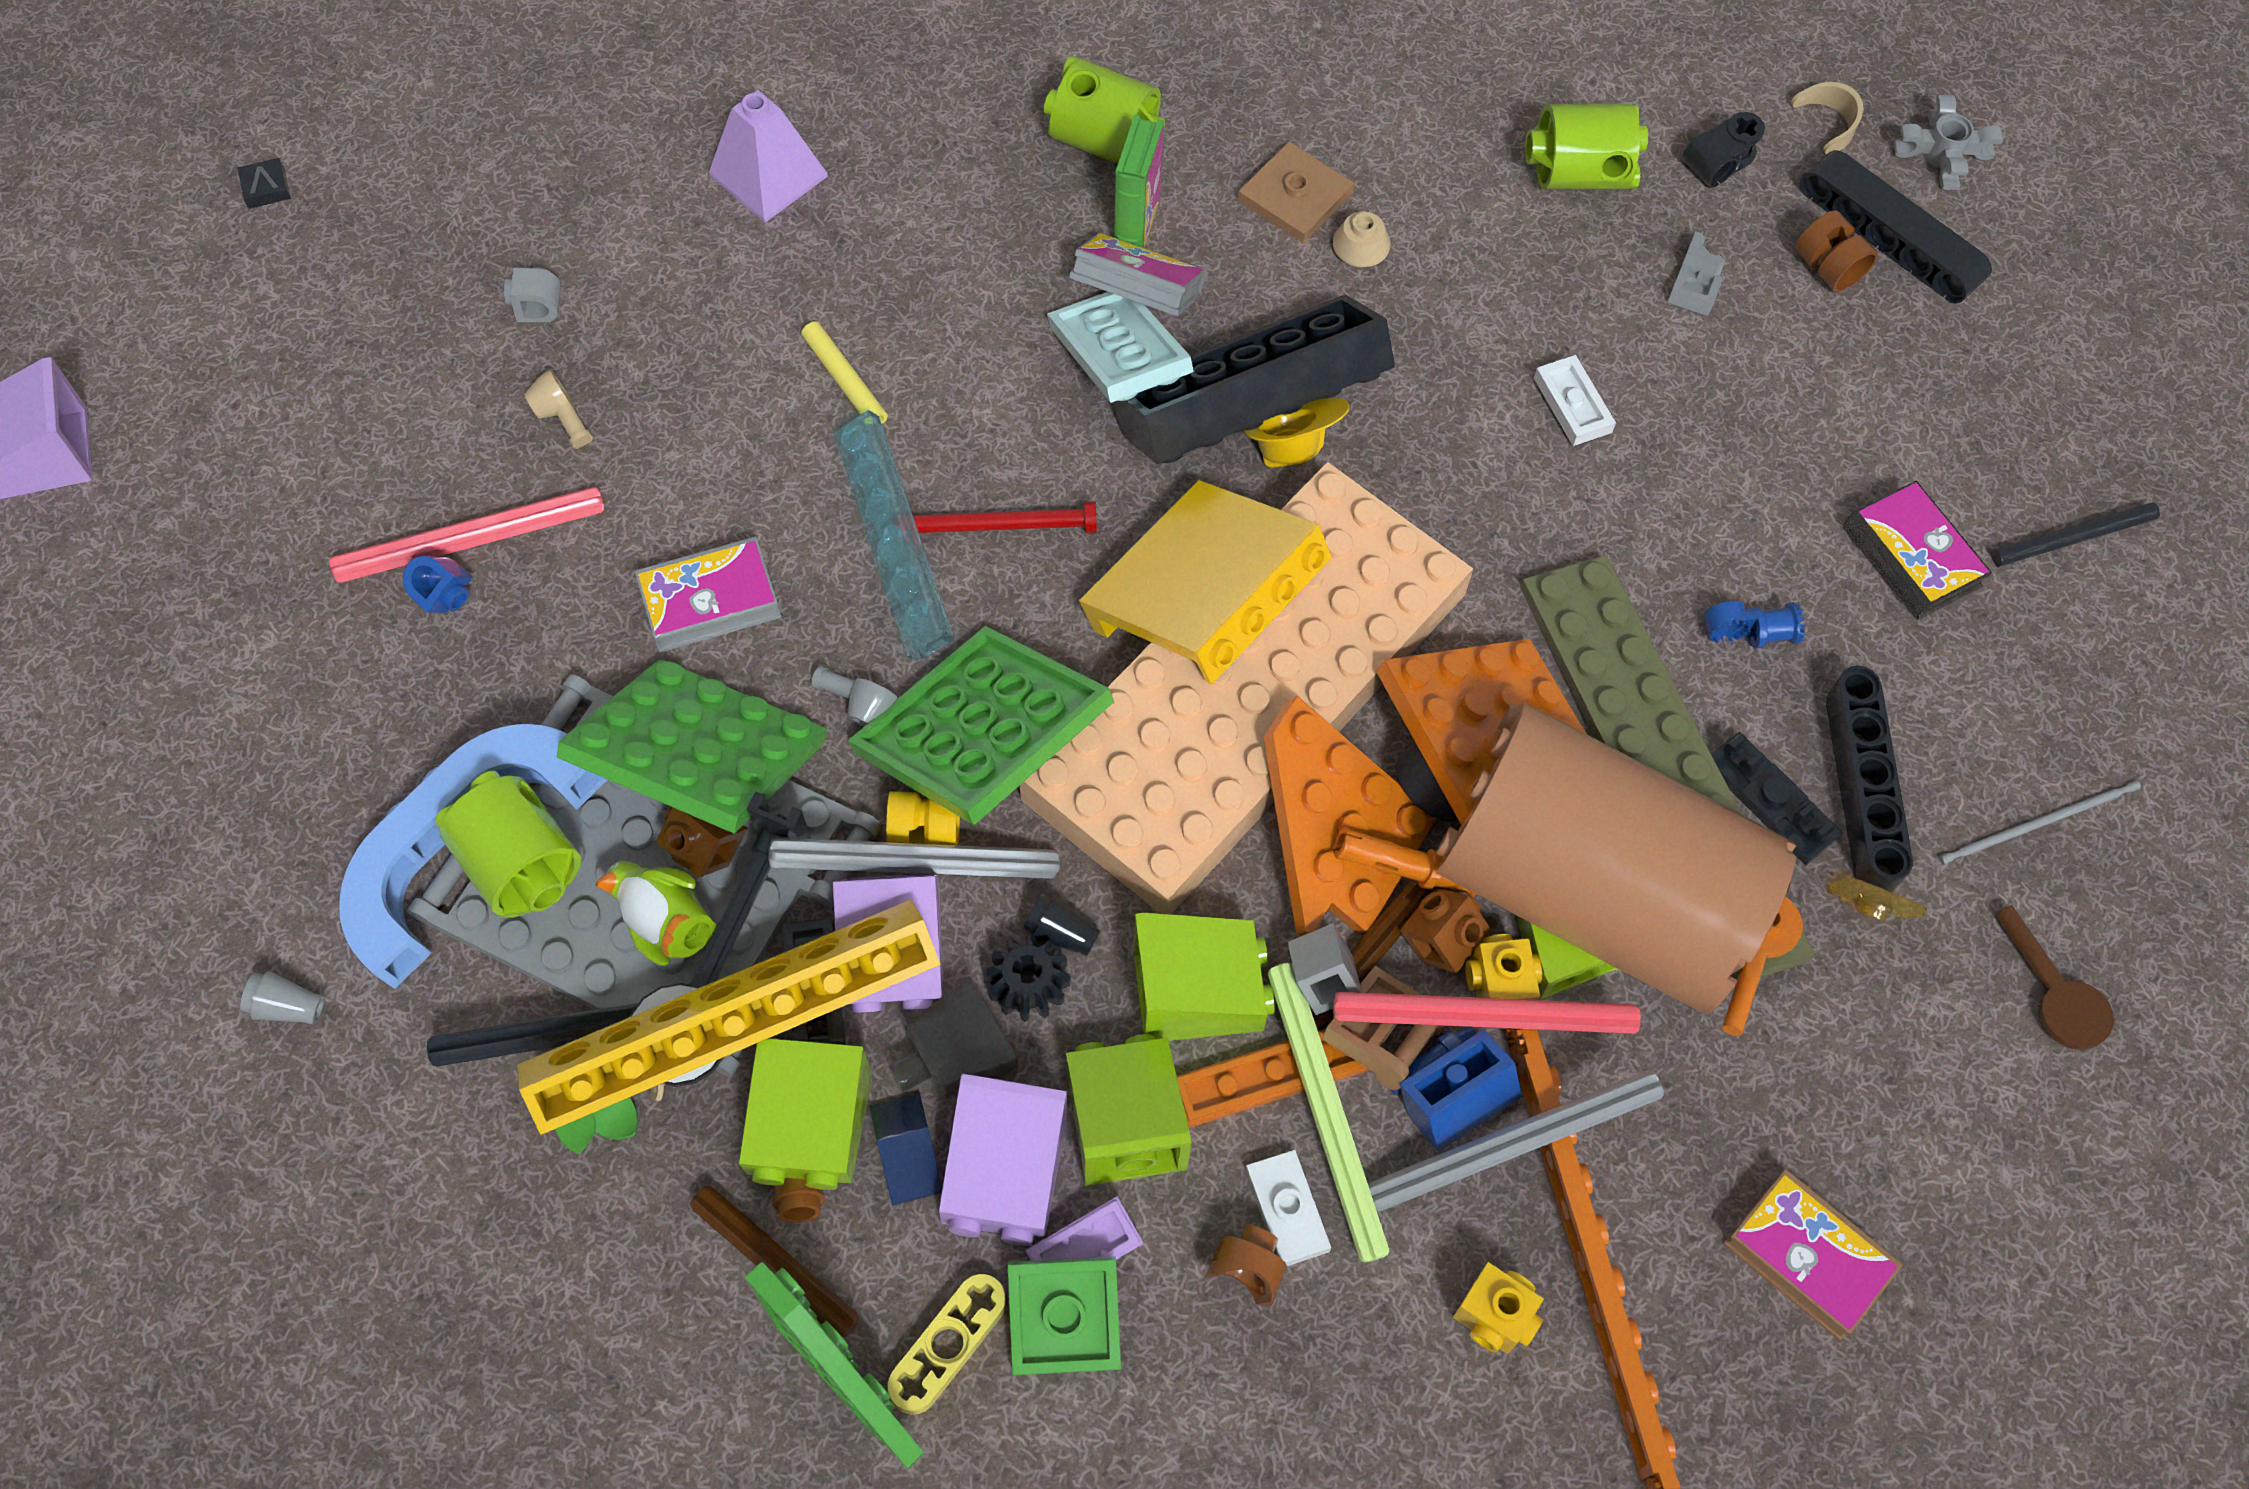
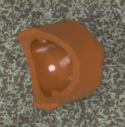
M1246 1225L1241 1238L1223 1236L1220 1239L1205 1276L1206 1278L1223 1274L1231 1276L1247 1287L1257 1305L1270 1306L1275 1299L1287 1265L1285 1261L1273 1253L1278 1243V1238L1274 1234L1257 1226Z

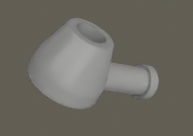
M819 666L812 677L813 688L818 690L825 689L848 698L847 717L863 727L886 711L898 699L894 693L874 682L857 678L854 681L830 672V669L824 666Z

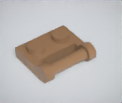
M1374 966L1360 984L1362 993L1422 995L1377 966ZM1334 1017L1327 1026L1322 1039L1373 1071L1377 1080L1384 1087L1398 1090L1400 1089V1083L1409 1077V1067L1432 1036L1439 1035L1445 1026L1415 1024L1394 1054L1383 1049L1381 1045L1397 1024L1338 1021Z

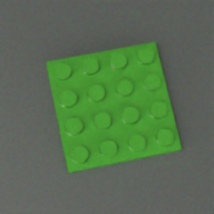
M984 626L899 697L886 711L875 717L851 737L848 742L857 756L972 825H975L1111 706L1114 700L1108 687Z
M659 659L564 736L558 743L557 758L735 834L750 819L747 807L755 791L764 794L768 801L822 747L825 742L827 728L811 722L805 716L791 714L774 707L762 698L748 696L726 687L724 683L718 680L707 679L685 670L677 663Z

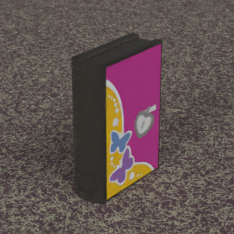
M1917 480L1854 511L1843 524L1844 530L1855 542L1856 547H1859L1898 596L1900 602L1906 606L1917 621L1982 588V581L1992 574L1991 570Z

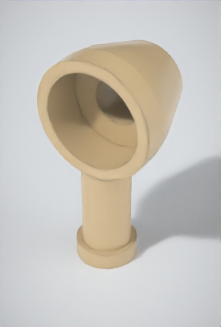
M551 369L543 373L524 394L533 412L539 419L558 416L570 437L569 441L573 448L578 449L591 443L593 436L589 430L585 429L574 409V404L555 373Z

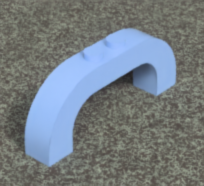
M517 724L497 728L475 737L458 748L441 765L429 771L422 783L402 802L394 805L388 811L386 817L363 840L345 872L340 892L339 912L342 930L347 943L357 958L375 976L396 989L432 953L410 931L406 924L403 913L405 892L414 875L445 845L440 838V830L434 822L436 815L445 807L453 805L460 797L469 792L472 782L479 775L488 771H496L500 777L510 775L522 777L527 783L544 784L557 791L576 810L608 780L557 758L558 743L567 733L543 725Z

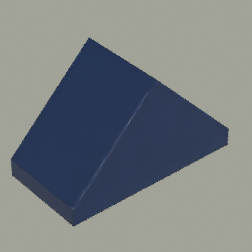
M920 1093L871 1105L870 1110L892 1206L941 1194L942 1185Z

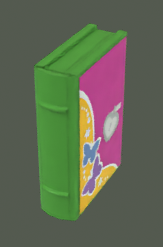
M1134 115L1116 169L1114 238L1144 248L1160 200L1164 121L1157 120V122L1141 119L1139 115Z

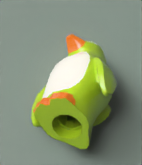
M620 860L612 865L607 873L596 882V887L609 893L617 900L635 947L647 959L656 964L667 966L670 958H686L694 955L711 942L718 927L699 903L698 896L693 890L695 888V879L683 870L669 867L648 868L634 862Z

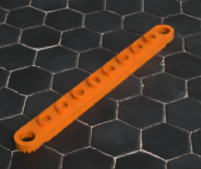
M1505 1028L1507 1031L1505 1032V1037H1511V1040L1507 1041L1508 1046L1512 1045L1509 1049L1513 1060L1519 1063L1516 1071L1530 1118L1560 1106L1558 1098L1562 1091L1560 1077L1554 1065L1548 1066L1538 1031L1535 1029ZM1577 1133L1540 1147L1541 1155L1641 1481L1646 1480L1647 1485H1645V1489H1681L1672 1462L1676 1458L1674 1439L1669 1428L1660 1424L1655 1404L1659 1402L1657 1385L1651 1372H1644L1638 1353V1350L1642 1348L1640 1331L1636 1321L1632 1317L1627 1318L1621 1299V1297L1625 1296L1623 1277L1619 1268L1616 1265L1611 1266L1605 1248V1245L1609 1243L1607 1226L1602 1215L1594 1213L1589 1194H1592L1593 1191L1592 1179L1587 1166L1584 1163L1579 1164L1573 1146L1577 1143Z

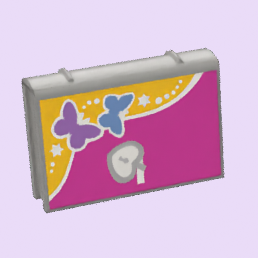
M1098 233L1076 249L1075 256H1077L1074 270L1070 272L1069 278L1178 317L1198 299L1204 285L1207 270L1112 236Z
M756 536L635 570L659 653L781 618L775 593Z

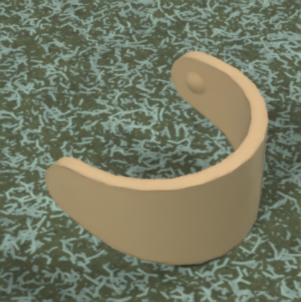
M1838 82L1816 84L1796 94L1791 100V105L1794 108L1811 103L1822 104L1835 109L1845 118L1848 130L1830 140L1824 146L1823 152L1826 155L1830 151L1844 149L1852 140L1862 118L1863 101L1860 95L1850 86Z

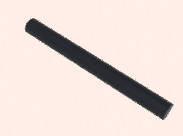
M2147 503L1991 551V558L1996 567L2004 566L2156 520L2160 516V510L2156 503Z

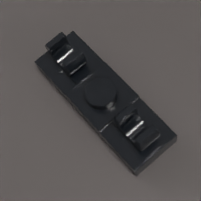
M1740 731L1711 753L1729 790L1768 829L1793 841L1796 847L1792 853L1805 866L1843 834L1835 823L1808 799L1809 797L1775 764L1771 763Z

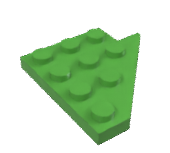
M761 1262L744 1278L772 1324L879 1442L882 1441L899 1461L909 1469L924 1452L891 1413L895 1408L894 1404L890 1401L891 1396L870 1373L864 1378L860 1376L856 1371L859 1367L852 1359L854 1356L847 1349L849 1346L827 1321L820 1325L816 1320V1314L810 1308L811 1304L804 1296L805 1292L784 1268L773 1274Z

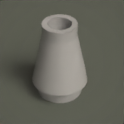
M267 971L265 974L254 972L244 988L240 1009L242 1012L250 1013L252 1020L301 1022L316 1025L325 1004V996L315 994L271 971Z

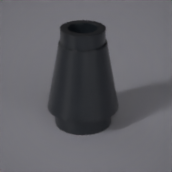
M1044 894L1040 895L1023 929L1034 934L1037 941L1044 943L1051 939L1054 946L1080 953L1086 957L1101 931L1093 927L1090 922L1056 895L1051 899Z

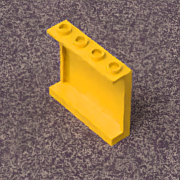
M1198 480L1079 602L1093 630L1099 635L1108 638L1117 628H1120L1197 662L1206 683L1212 685L1316 574L1323 569L1332 559L1319 524Z

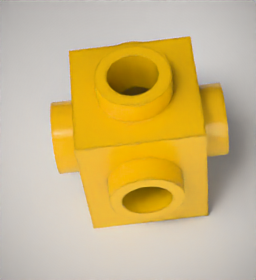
M1498 934L1484 938L1482 940L1483 943L1478 945L1470 960L1466 961L1465 975L1469 990H1476L1477 998L1538 1000L1540 998L1538 984L1542 981V966L1538 954H1532L1530 940H1513L1510 934Z
M1488 1262L1478 1275L1453 1318L1471 1330L1470 1337L1481 1347L1497 1353L1500 1349L1508 1355L1518 1342L1527 1347L1534 1338L1544 1320L1536 1315L1544 1298L1534 1292L1535 1286L1524 1276L1514 1271L1504 1273Z

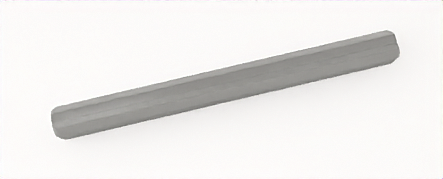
M776 837L771 840L768 847L769 865L773 868L1050 879L1056 877L1060 869L1059 854L1052 849Z
M1647 1070L1368 1183L1376 1210L1381 1212L1657 1101L1664 1096L1661 1082L1653 1070Z

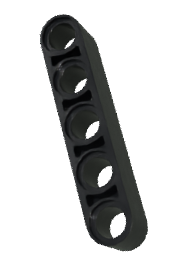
M1838 150L1830 151L1800 178V189L1804 196L1808 199L1813 197L1811 201L1827 213L1835 210L1839 211L1855 228L1857 235L1863 236L1875 248L1879 246L1877 249L1906 271L1910 272L1912 270L1910 274L1940 296L1944 297L1946 295L1944 299L1950 303H1961L1991 275V263L1982 251L1846 153Z
M1856 665L1848 667L1842 672L1826 697V708L1854 877L1857 885L1865 893L1871 896L1883 897L1892 893L1910 873L1913 867V856L1882 683L1873 670ZM1848 692H1852L1858 698L1851 696ZM1854 733L1863 736L1867 741L1859 739ZM1861 776L1871 779L1875 785L1869 784ZM1868 819L1878 822L1882 829L1873 826ZM1876 863L1884 865L1890 874L1882 872Z

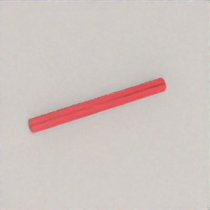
M591 487L332 556L330 558L331 572L335 580L340 583L408 565L416 557H438L602 513L604 511L603 499L599 489Z
M1337 992L1333 1001L1334 1017L1338 1021L1635 1034L1639 1031L1641 1019L1640 1009L1633 1004Z

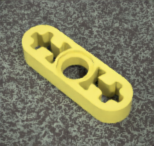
M978 1274L966 1279L895 1367L888 1380V1393L898 1410L911 1415L920 1414L928 1410L1000 1320L1005 1311L1006 1298L1004 1289L997 1279L986 1274ZM988 1288L993 1291L991 1302L995 1307L990 1312L984 1308L977 1311L971 1319V1324L979 1329L972 1335L962 1321L950 1316L955 1310H958L964 1318L973 1305L969 1294L973 1290L982 1294ZM946 1329L957 1331L963 1338L961 1352L951 1359L940 1358L932 1350L934 1337ZM921 1353H924L934 1367L945 1372L940 1378H937L931 1370L922 1382L926 1392L925 1396L920 1399L913 1395L905 1401L901 1398L904 1389L900 1381L905 1376L912 1380L917 1378L925 1367L922 1362L916 1359Z

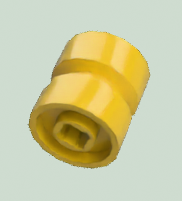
M890 791L887 805V842L959 845V816L929 798L922 799L918 792Z

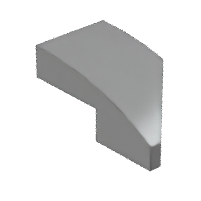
M1695 231L1668 303L1709 316L1723 280L1720 273L1725 261L1720 255L1710 254L1703 245L1706 238L1702 233Z

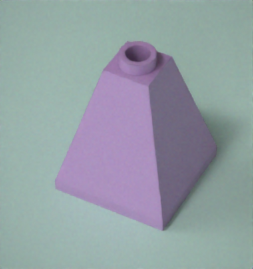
M759 90L746 95L740 103L731 108L709 170V175L764 223L828 177L826 170L783 111Z

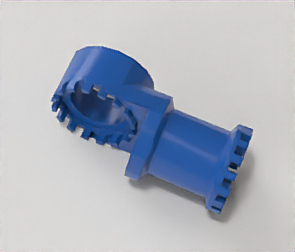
M1726 601L1709 608L1703 617L1709 638L1712 642L1715 641V643H1719L1720 638L1724 642L1723 636L1729 638V641H1733L1732 637L1737 640L1748 637L1750 646L1758 649L1763 648L1769 642L1788 640L1792 644L1801 643L1804 639L1803 636H1805V631L1800 629L1805 628V624L1800 623V621L1805 619L1804 616L1799 617L1803 611L1802 609L1800 610V605L1794 602L1787 603L1784 608L1762 611L1759 607L1745 608V605L1740 601Z

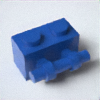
M1464 1027L1456 1033L1448 1031L1436 1039V1046L1414 1060L1409 1067V1077L1400 1083V1089L1391 1090L1394 1095L1402 1092L1408 1116L1438 1152L1522 1097L1515 1062L1485 1029L1476 1033L1473 1027Z

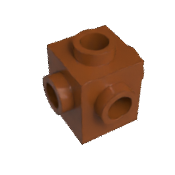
M1434 888L1421 901L1418 909L1400 931L1421 962L1457 973L1468 958L1471 957L1478 945L1482 943V940L1491 932V928L1480 913L1481 906L1472 896L1462 891L1455 893Z

